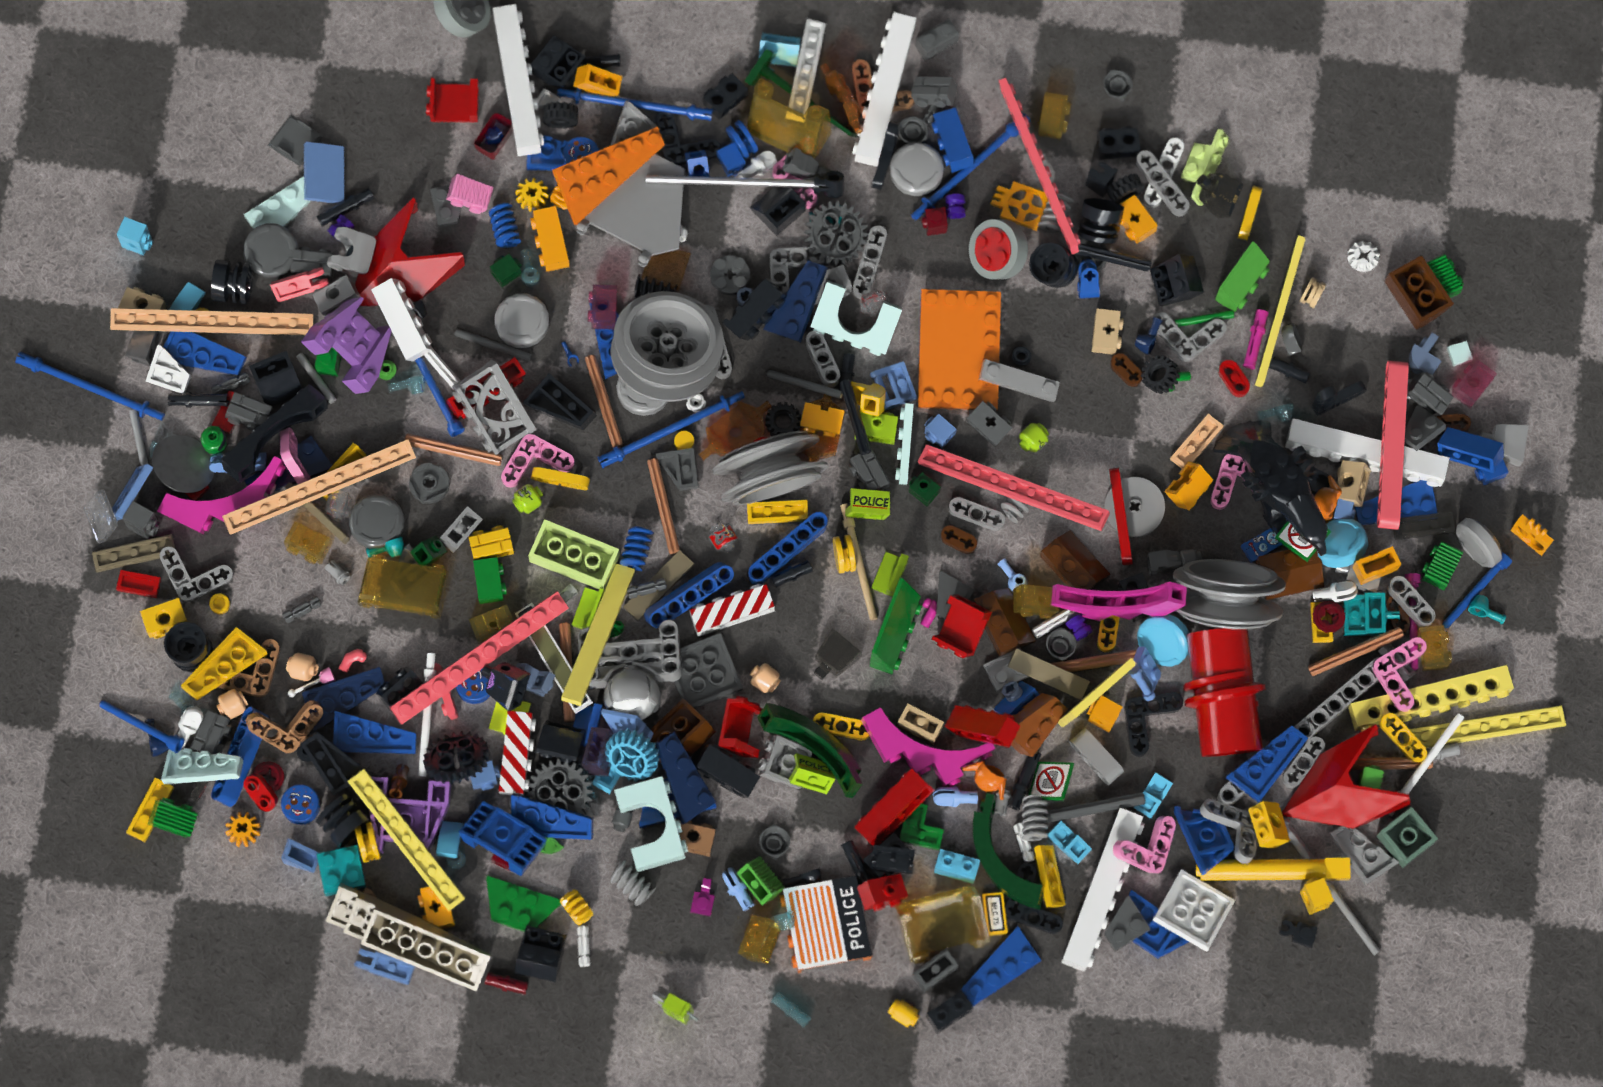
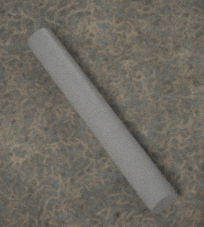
M303 353L298 354L296 358L330 404L335 402L337 399Z
M130 410L129 415L140 465L149 464L137 410Z

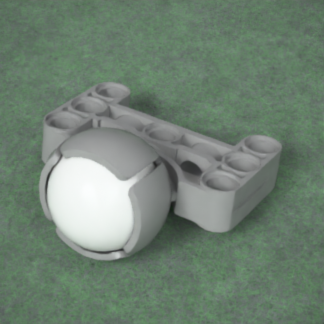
M665 620L660 624V638L606 643L595 670L594 678H592L588 689L605 688L604 704L607 710L637 715L641 720L650 716L653 712H657L661 700L660 688L657 683L675 682L682 675L680 635L677 624L674 621ZM583 628L578 634L579 653L589 628ZM669 630L674 631L672 634H665ZM668 649H675L672 653L666 652ZM628 653H634L631 657L626 656ZM671 667L676 668L674 671H667Z

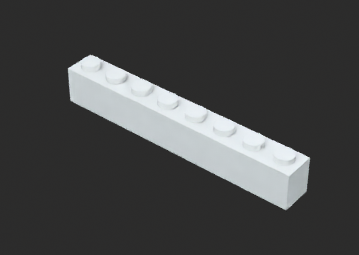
M516 4L493 8L517 155L524 156L541 153L540 146L544 145L542 133L538 134L537 129L541 127L539 116H535L534 111L538 110L536 98L532 99L531 94L535 92L534 83L529 81L528 75H532L530 63L526 64L525 60L529 55L527 46H523L522 40H526L524 28L520 29L519 23H523L521 11H517Z
M893 12L892 19L888 18L886 30H889L888 35L883 36L881 47L884 48L883 54H878L876 65H879L878 72L874 71L871 83L875 84L873 89H869L867 100L870 101L869 106L864 107L862 118L865 119L864 125L860 124L857 136H860L859 143L855 142L852 154H856V162L878 166L884 145L885 133L891 119L916 24L915 17Z
M1297 419L1292 420L1285 448L1294 451L1295 448L1303 446L1306 453L1313 457H1325L1333 462H1342V460L1364 462L1372 472L1380 471L1381 440ZM1404 446L1403 477L1412 482L1425 480L1427 485L1433 487L1442 486L1446 477L1449 457L1421 450L1416 451L1413 448Z
M1122 808L1119 809L1061 963L1084 972L1087 967L1091 968L1095 958L1091 954L1094 948L1098 949L1102 939L1099 936L1100 930H1105L1109 921L1106 914L1108 909L1113 910L1116 899L1113 898L1115 891H1120L1124 881L1120 877L1122 872L1127 873L1130 865L1115 857L1113 846L1119 840H1128L1138 844L1134 840L1137 834L1141 835L1145 824L1141 822L1143 816ZM1122 846V850L1124 851V853H1129V852H1130V851H1127V850L1123 849V846Z

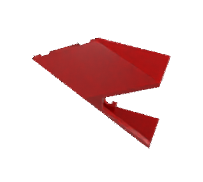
M414 197L374 237L376 245L369 271L365 274L358 273L355 282L360 296L364 298L359 306H378L379 304L371 289L391 278L401 281L406 288L405 294L407 298H410L412 302H416L424 298L465 266L464 256L461 252L407 257L400 249L410 218L418 211Z
M1377 725L1369 727L1320 754L1282 811L1283 817L1298 818L1305 821L1354 829L1409 806L1410 797L1408 794L1354 785L1350 778L1349 771L1371 738L1378 735Z

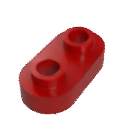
M1223 361L1218 370L1219 376L1233 396H1246L1250 389L1248 379L1235 361ZM1230 369L1232 373L1226 374L1225 370ZM1241 385L1243 390H1237L1236 386Z
M252 773L244 780L246 792L260 810L269 812L277 806L278 797L262 775Z

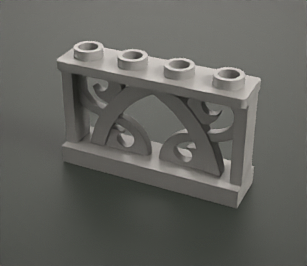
M490 360L479 370L457 384L452 385L454 398L458 403L462 402L465 407L462 409L468 420L472 419L475 425L472 427L478 436L481 435L484 442L482 444L488 453L492 452L497 455L528 433L531 434L537 430L495 361ZM489 372L491 373L483 385L477 381ZM469 385H476L480 388V391L470 390L474 395L472 398H467L465 395L466 388ZM494 388H499V393L497 395H493L489 392L490 389L494 392ZM486 396L494 400L506 398L507 402L501 409V420H493L483 416V405ZM470 404H475V412ZM507 410H512V411H513L512 416H508V415H507V417H508L509 420H506V417H505L506 411H507ZM482 423L485 424V425H487V426H490V427L487 429V431H486L485 428L483 427ZM520 425L523 426L521 429L510 435L509 428ZM500 428H504V439L500 442H494L491 437L492 433L497 432V437L501 435Z

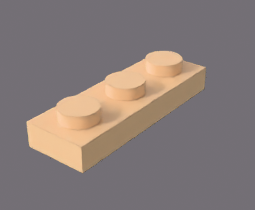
M1207 414L1171 456L1170 460L1181 469L1184 468L1188 461L1194 463L1223 429L1224 425L1210 414Z

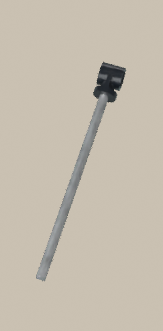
M829 171L824 177H820V174H815L814 180L646 175V183L814 188V194L824 191L825 195L829 198H839L844 194V174L839 171Z

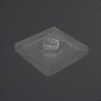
M102 489L98 490L84 507L98 544L105 542L118 526L106 493Z

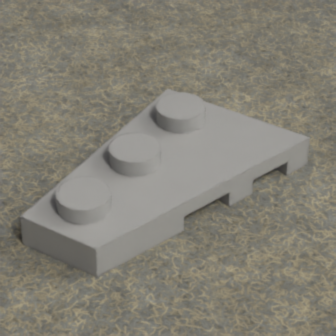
M625 101L611 145L657 126L631 102Z
M1341 826L1330 833V837L1344 857L1350 858V865L1364 886L1399 864V861L1390 857L1382 848L1377 847L1355 828L1351 829Z

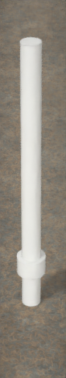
M427 653V664L423 677L425 682L436 675V670H434V653ZM432 704L423 709L418 776L424 777L427 776L423 763V755L427 753L426 748H429Z
M1457 713L1401 791H1397L1398 793L1409 794L1463 721L1464 717L1461 714Z

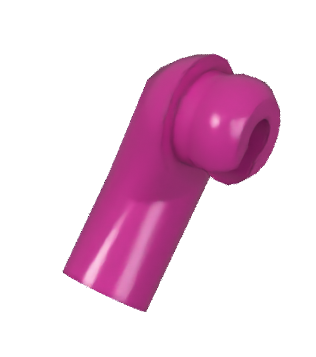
M926 598L923 607L928 610L920 624L929 628L936 616L937 602Z

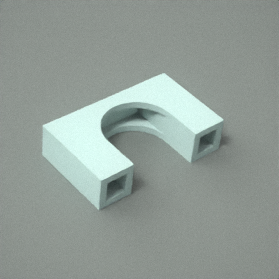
M827 280L810 326L814 328L813 331H818L816 332L818 334L821 332L823 335L825 333L831 334L833 339L840 342L844 340L850 341L851 346L862 349V347L869 348L870 353L881 356V353L886 354L902 312V307L883 301L878 318L870 329L863 332L850 331L842 325L838 316V309L846 287Z
M661 776L614 790L621 813L641 807H653L659 810L666 819L665 831L658 840L631 849L638 872L685 859L684 853L688 852L685 840H680L679 837L682 829L679 820L675 821L673 813L677 811L674 801H669L668 793H671L668 781L664 782Z

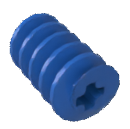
M511 203L499 204L489 211L490 222L493 225L492 230L495 232L496 245L501 248L515 247L521 243L520 239H515L519 237V232H513L518 229V226L513 224L516 222V218L511 217L514 215V211L509 210L512 208Z
M634 526L628 529L630 536L626 537L627 543L624 545L626 551L622 552L623 559L620 560V564L633 568L635 571H643L639 568V565H646V562L641 560V558L648 557L643 550H650V547L645 545V543L652 542L647 535H653L654 532L643 527Z

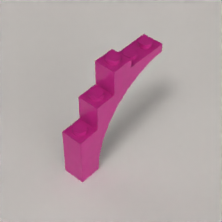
M274 456L267 469L253 483L225 498L212 501H193L166 493L157 511L204 535L205 531L208 532L213 524V517L224 522L223 515L267 498L268 495H272L276 488L275 482L278 476L281 477L284 473L285 463L282 459Z
M1169 581L1159 586L1139 590L1098 591L1056 584L1052 588L1051 605L1082 613V617L1096 621H1102L1112 615L1128 620L1141 614L1153 617L1166 616L1186 606L1187 587Z
M881 708L861 719L884 763L887 761L893 763L901 759L900 754H903L910 769L915 770L920 775L931 770L930 766H932L943 787L948 784L950 787H953L960 783L959 778L964 775L961 768L974 764V761L979 758L982 761L993 756L991 752L996 749L991 743L966 750H941L925 746L898 730L889 721Z

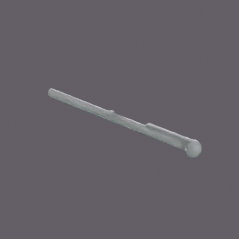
M1284 819L1290 841L1302 858L1315 859L1290 825L1291 821ZM1326 880L1337 906L1372 954L1376 955L1379 953L1380 949L1345 903L1340 892H1337L1332 883Z

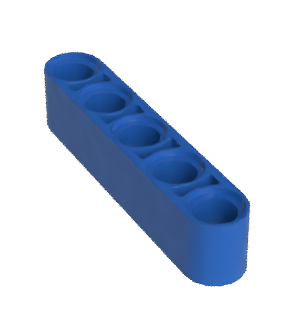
M815 512L750 566L748 572L749 581L753 585L766 582L771 575H774L825 532L828 523L827 516L823 512ZM819 519L823 521L824 524L820 527H817L813 524V522ZM805 532L809 537L807 539H800L798 534ZM785 545H790L793 547V550L785 552L782 548ZM770 558H776L778 563L770 565L767 561ZM754 571H761L763 576L755 578L752 573Z
M723 562L713 564L647 608L644 613L645 621L651 626L659 628L663 621L675 619L729 583L734 577L733 569ZM725 568V575L719 577L720 570ZM709 579L708 586L706 588H703V582ZM692 590V596L686 599V593ZM675 602V608L669 610L670 603ZM655 613H659V618L652 622V616Z
M251 706L244 711L227 752V755L240 756L242 758L243 766L240 778L216 780L211 792L212 799L228 807L234 806L244 785V780L247 778L262 741L260 737L249 731L246 719L252 713H260L269 719L267 714ZM259 720L257 722H252L253 726L257 724L261 727V729H263V726H261Z

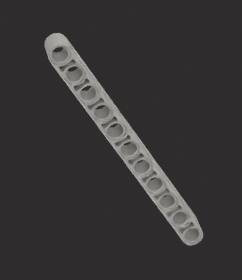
M1380 657L1372 660L1294 727L1297 730L1299 728L1307 729L1309 733L1307 735L1308 740L1314 737L1347 709L1351 703H1354L1379 682L1373 672V665ZM1389 662L1385 665L1379 663V665H1381L1384 668V672H1386L1385 669L1389 665ZM1360 677H1365V678H1367L1368 681H1369V684H1367V685L1362 684V683L1359 681V678H1360ZM1344 690H1351L1354 697H1347L1344 694ZM1329 703H1336L1339 709L1332 710L1329 707ZM1320 715L1324 722L1317 723L1314 720V716ZM1229 781L1221 788L1217 799L1219 802L1232 806L1246 793ZM1224 792H1229V793H1231L1233 799H1232V800H1226V799H1224L1222 793H1224Z

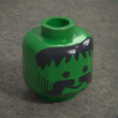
M210 426L201 433L202 447L209 454L222 453L227 448V435L220 427Z

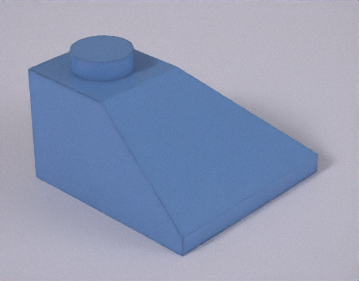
M602 709L601 713L614 734L627 728L631 732L636 729L638 734L643 732V736L646 738L650 737L651 741L653 732L637 715Z

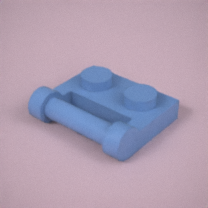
M904 361L870 373L871 379L884 388L885 385L882 377L887 375L895 399L890 400L886 391L884 411L917 400V395Z
M1138 647L1133 658L1136 665L1128 672L1142 690L1144 699L1151 701L1156 696L1154 690L1161 677V672L1147 648Z

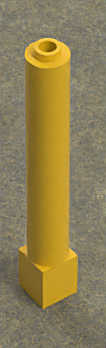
M1350 858L1252 859L1248 864H1243L1238 860H1221L1205 875H1201L1196 864V877L1200 876L1201 881L1309 880L1314 877H1318V880L1325 878V881L1350 880Z

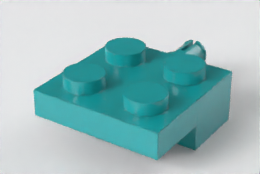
M1365 593V595H1356L1355 598L1344 601V636H1379L1386 633L1387 619H1400V611H1387L1385 593Z
M357 845L316 854L325 896L335 895L341 883L356 890L366 887Z

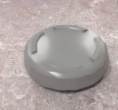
M915 142L908 143L895 152L892 156L889 170L891 180L897 189L908 195L922 196L934 191L941 183L944 166L937 150L928 144Z
M514 294L499 304L495 313V328L499 337L506 344L516 348H528L538 344L545 337L549 328V314L545 304L537 297L529 294Z
M618 377L616 386L618 399L623 407L631 413L641 416L652 415L662 410L668 403L666 401L646 398L636 393Z
M1465 518L1457 525L1456 536L1460 545L1478 564L1483 567L1493 568L1502 560L1500 544L1485 525L1472 518Z

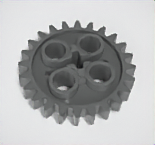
M836 201L834 206L831 202H828L826 207L823 204L820 205V211L814 209V215L808 216L812 222L805 223V226L809 229L803 233L809 235V237L804 241L811 243L807 249H814L812 256L819 254L818 261L825 258L826 265L831 260L833 266H836L838 261L841 265H844L845 259L849 263L852 262V256L854 258L859 257L857 251H864L860 245L867 244L863 240L864 237L868 236L867 233L863 232L867 225H861V222L865 219H858L860 211L853 213L854 206L847 209L846 202L841 207L839 201ZM826 216L833 219L832 226L827 225L825 221ZM839 217H841L842 220L838 227ZM845 222L851 225V232L844 229ZM837 229V234H839V236L834 239L835 233H833L832 231ZM821 235L827 237V245L821 243ZM834 240L833 250H830V246ZM839 241H843L846 244L845 251L839 248Z
M559 758L557 764L552 759L549 761V766L546 763L542 764L543 770L540 768L535 770L538 776H531L535 782L528 784L533 790L527 792V794L533 795V800L556 807L558 802L561 801L565 804L566 810L586 815L584 808H591L587 802L594 800L589 794L595 792V790L589 789V785L593 781L586 780L590 774H582L584 767L577 769V762L572 764V766L568 762L563 764V761ZM557 772L564 775L563 783L556 779ZM572 786L579 789L578 797L572 795ZM544 787L549 788L551 791L549 798L543 795ZM563 788V795L559 796V789Z

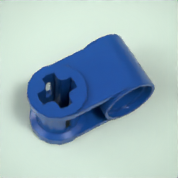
M1085 259L1080 262L1078 267V292H1080L1078 296L1079 299L1097 298L1100 296L1096 264L1091 259Z

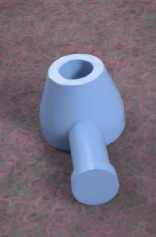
M1006 558L1001 560L998 566L1009 577L1008 588L1013 593H1023L1028 587L1026 576L1021 573H1015L1007 563ZM1019 578L1022 580V583L1017 584L1015 580Z

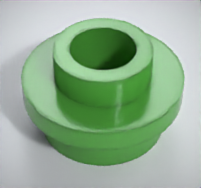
M383 360L379 377L383 380L392 379L397 371L395 364L390 360ZM389 367L390 370L388 372H384L383 368Z

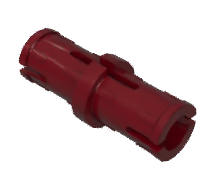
M490 972L487 973L485 985L501 988L504 992L509 990L526 995L529 982L513 979L509 975L505 977Z

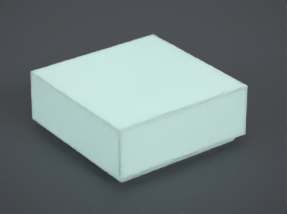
M1467 341L1447 347L1453 367L1473 360Z

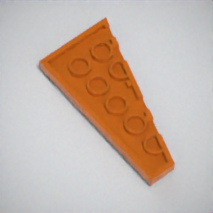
M658 127L552 170L574 225L582 221L665 145Z

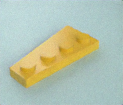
M236 627L182 683L181 687L198 700L267 655V651Z

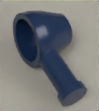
M1153 317L1149 333L1138 335L1135 346L1144 354H1151L1156 343L1158 329L1163 320Z
M151 718L144 721L155 728L154 719ZM148 734L152 757L159 756L169 750L165 742Z

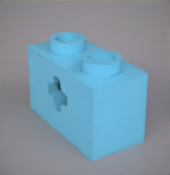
M124 217L117 232L122 248L144 255L146 250H150L153 243L147 225Z
M940 849L934 873L974 884L980 860Z

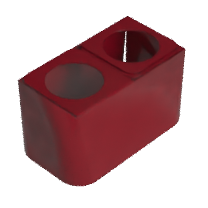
M493 114L473 143L476 150L494 160L513 133L511 120L501 114ZM496 121H498L510 130L497 149L490 153L479 146Z

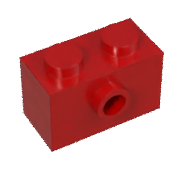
M901 873L867 880L857 887L865 910L873 909L874 911H879L886 908L885 906L890 905L891 908L897 907L902 904L904 899L909 897Z

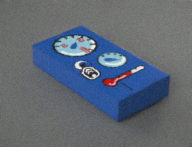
M1270 528L1243 543L1241 548L1249 561L1253 563L1257 560L1258 556L1267 555L1283 546V544L1275 539L1276 533Z

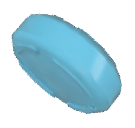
M1336 519L1326 523L1331 531L1325 539L1326 554L1320 556L1318 553V557L1323 565L1331 568L1346 567L1355 563L1365 554L1368 547V536L1361 523L1353 519Z
M1170 614L1166 616H1149L1139 626L1137 632L1139 647L1147 648L1156 664L1172 667L1180 664L1189 655L1186 635L1190 632L1186 625L1178 618Z

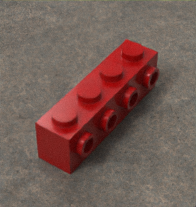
M516 357L500 366L510 386L516 387L524 382L522 378L525 377L526 373ZM491 373L477 381L483 385ZM469 385L465 390L466 397L472 398L474 394L470 390L479 392L480 388L476 385ZM494 388V392L490 389L489 392L493 395H497L499 393V388ZM454 396L448 398L446 403L457 419L459 417L465 419L466 416L462 411L465 407L462 402L458 403ZM486 396L483 407L490 403L488 400L490 397ZM470 404L471 407L474 409L475 404Z
M955 705L945 727L958 737L1010 747L1020 725L1014 721L1015 718L1007 713L1001 715L993 710L987 712L982 708L974 709L968 705L964 707Z
M911 769L905 772L901 780L895 786H892L880 801L873 805L867 815L859 819L858 824L854 828L871 845L879 846L917 809L934 789L915 770Z

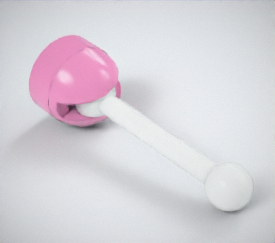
M330 667L323 669L318 679L295 690H289L288 696L294 697L296 693L320 682L325 685L335 682L336 679Z

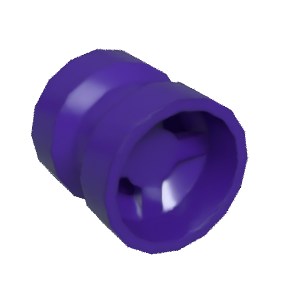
M962 194L947 195L946 204L948 208L946 209V217L950 219L964 218L966 216V209L964 208L965 196Z
M340 215L336 219L337 223L331 225L327 231L335 238L336 228L347 227L354 230L355 226L345 216Z
M1082 613L1065 623L1069 630H1073L1076 641H1080L1093 632L1091 626L1084 623L1086 618L1082 617Z

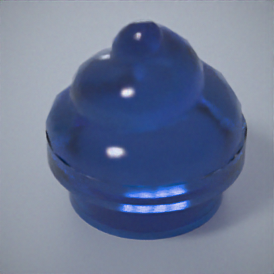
M496 125L487 129L485 144H500L505 137Z

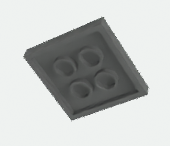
M721 633L680 648L682 675L674 683L681 700L684 698L694 709L743 690ZM671 667L669 668V671H674L676 668Z

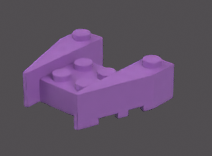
M363 297L345 301L334 312L329 313L319 323L311 326L301 341L314 355L328 353L333 347L351 365L342 382L355 394L369 392L378 379L391 335L389 325L375 329L357 311V308L364 299Z
M371 777L388 798L389 779L385 777ZM429 780L428 801L388 798L430 852L450 806V782L442 784V781L435 782ZM369 809L378 850L384 854L385 841L394 842V840Z

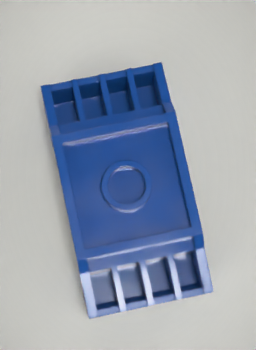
M484 801L459 830L462 841L474 849L479 844L509 863V870L520 876L523 875L541 852L547 841L546 838L535 832L532 827L502 809Z

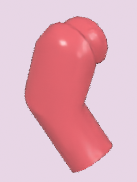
M355 649L346 653L338 669L348 673L352 663L357 660L364 662L367 654L362 649Z

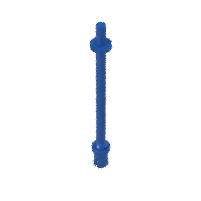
M577 88V91L558 89L557 92L559 97L575 99V104H579L580 100L624 106L625 101H629L636 108L687 115L690 120L695 118L712 121L713 115H705L713 114L712 108L696 107L695 104L689 107H681L582 92L580 88Z
M1022 113V116H1026L1030 123V118L1025 113ZM1015 122L1008 123L1006 131L973 159L974 166L962 169L929 199L923 197L921 199L923 204L911 214V217L916 221L925 213V209L935 208V203L1010 137H1017L1019 132Z
M21 351L18 353L20 357H16L15 362L17 364L30 368L32 372H45L139 411V417L141 418L147 414L163 421L165 413L150 408L149 401H145L143 404L46 365L40 357L35 358Z
M742 391L726 399L723 395H720L719 402L623 448L615 446L612 451L598 456L597 459L599 462L607 459L600 464L602 469L617 461L621 462L625 455L723 408L729 412V406L744 399L745 395Z

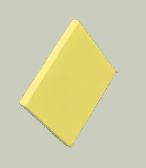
M1130 658L1067 712L1059 720L1058 724L1064 727L1078 717L1136 665L1135 661Z

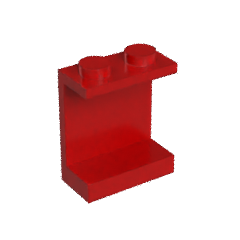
M431 78V85H427V97H430V103L426 104V115H430L431 122H478V79H470V85L436 84L435 78Z
M958 594L950 595L947 601L951 605L939 635H934L932 640L936 641L937 646L943 649L949 648L955 651L954 654L960 658L973 656L992 611Z
M736 696V699H727L719 747L743 758L759 757L760 750L749 745L748 741L753 714H759L763 709L760 707V704L749 702L748 698L743 696Z

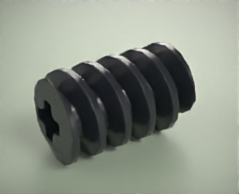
M638 274L634 287L635 299L641 295L653 292H677L678 284H676L674 289H671L670 282L664 287L663 280L657 285L656 278H653L649 283L648 276H645L642 281L640 274Z

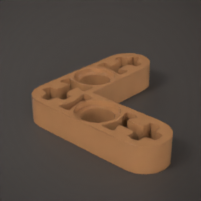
M857 60L852 65V75L858 109L863 114L864 102H868V104L870 102L867 100L869 90L862 92L858 87L860 84L865 83L869 86V89H873V83H871L872 77L869 64L865 60ZM858 66H862L864 69V78H860V71L857 70ZM907 90L898 91L896 96L898 106L894 104L892 112L911 109L914 105L911 92ZM904 96H907V99H911L908 104L901 101Z
M273 639L265 640L261 647L265 649L273 644L276 650L271 652L270 658L274 660L267 659V655H265L264 657L266 658H261L257 661L253 676L238 673L231 678L230 686H227L228 681H226L217 688L229 691L236 689L238 692L241 691L242 694L254 697L266 696L269 692L280 654L279 644ZM264 663L271 666V670L266 674L261 673L259 670L260 666ZM257 675L262 678H268V680L263 679L262 685L265 689H261L260 692H257L255 685L258 686L260 684V678H257ZM243 678L246 684L242 688H237L234 685L235 680Z
M311 700L304 704L286 729L260 713L250 714L246 719V725L250 732L285 753H292L299 747L300 741L306 738L320 720L323 710L317 701ZM316 708L317 710L316 713L309 712L310 709L314 710ZM259 720L261 726H263V729H261V727L257 724L253 726L252 722H257ZM298 723L306 724L305 729L302 731L295 730V727ZM270 729H277L275 736H267V732ZM281 737H283V739L286 740V741H288V742L291 740V741H292V744H291V745H290V744H286V745H285V743H284V741L281 739Z

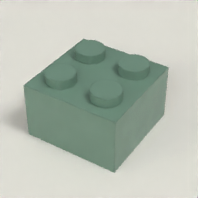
M1412 807L1381 830L1376 836L1390 854L1399 861L1402 868L1438 840Z

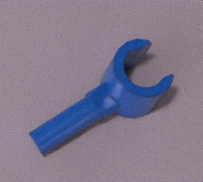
M565 341L562 342L561 345L568 357L567 365L572 367L569 362L571 358L576 359L577 364H579L578 356L572 354Z

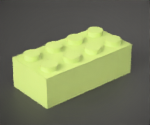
M544 519L528 556L529 562L596 589L602 588L605 591L619 559L620 551L618 548Z

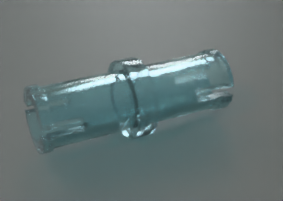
M778 992L771 1000V1003L785 1012L784 1015L787 1018L791 1017L802 1028L810 1022L812 1017H809L798 1008L797 1003H792L781 992Z

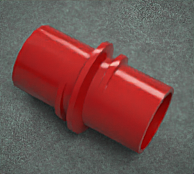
M1219 628L1187 634L1192 680L1185 683L1183 689L1186 692L1193 693L1194 696L1186 699L1184 702L1185 707L1196 710L1201 757L1234 755L1263 750L1257 707L1259 704L1256 699V693L1266 688L1264 683L1254 681L1248 629Z

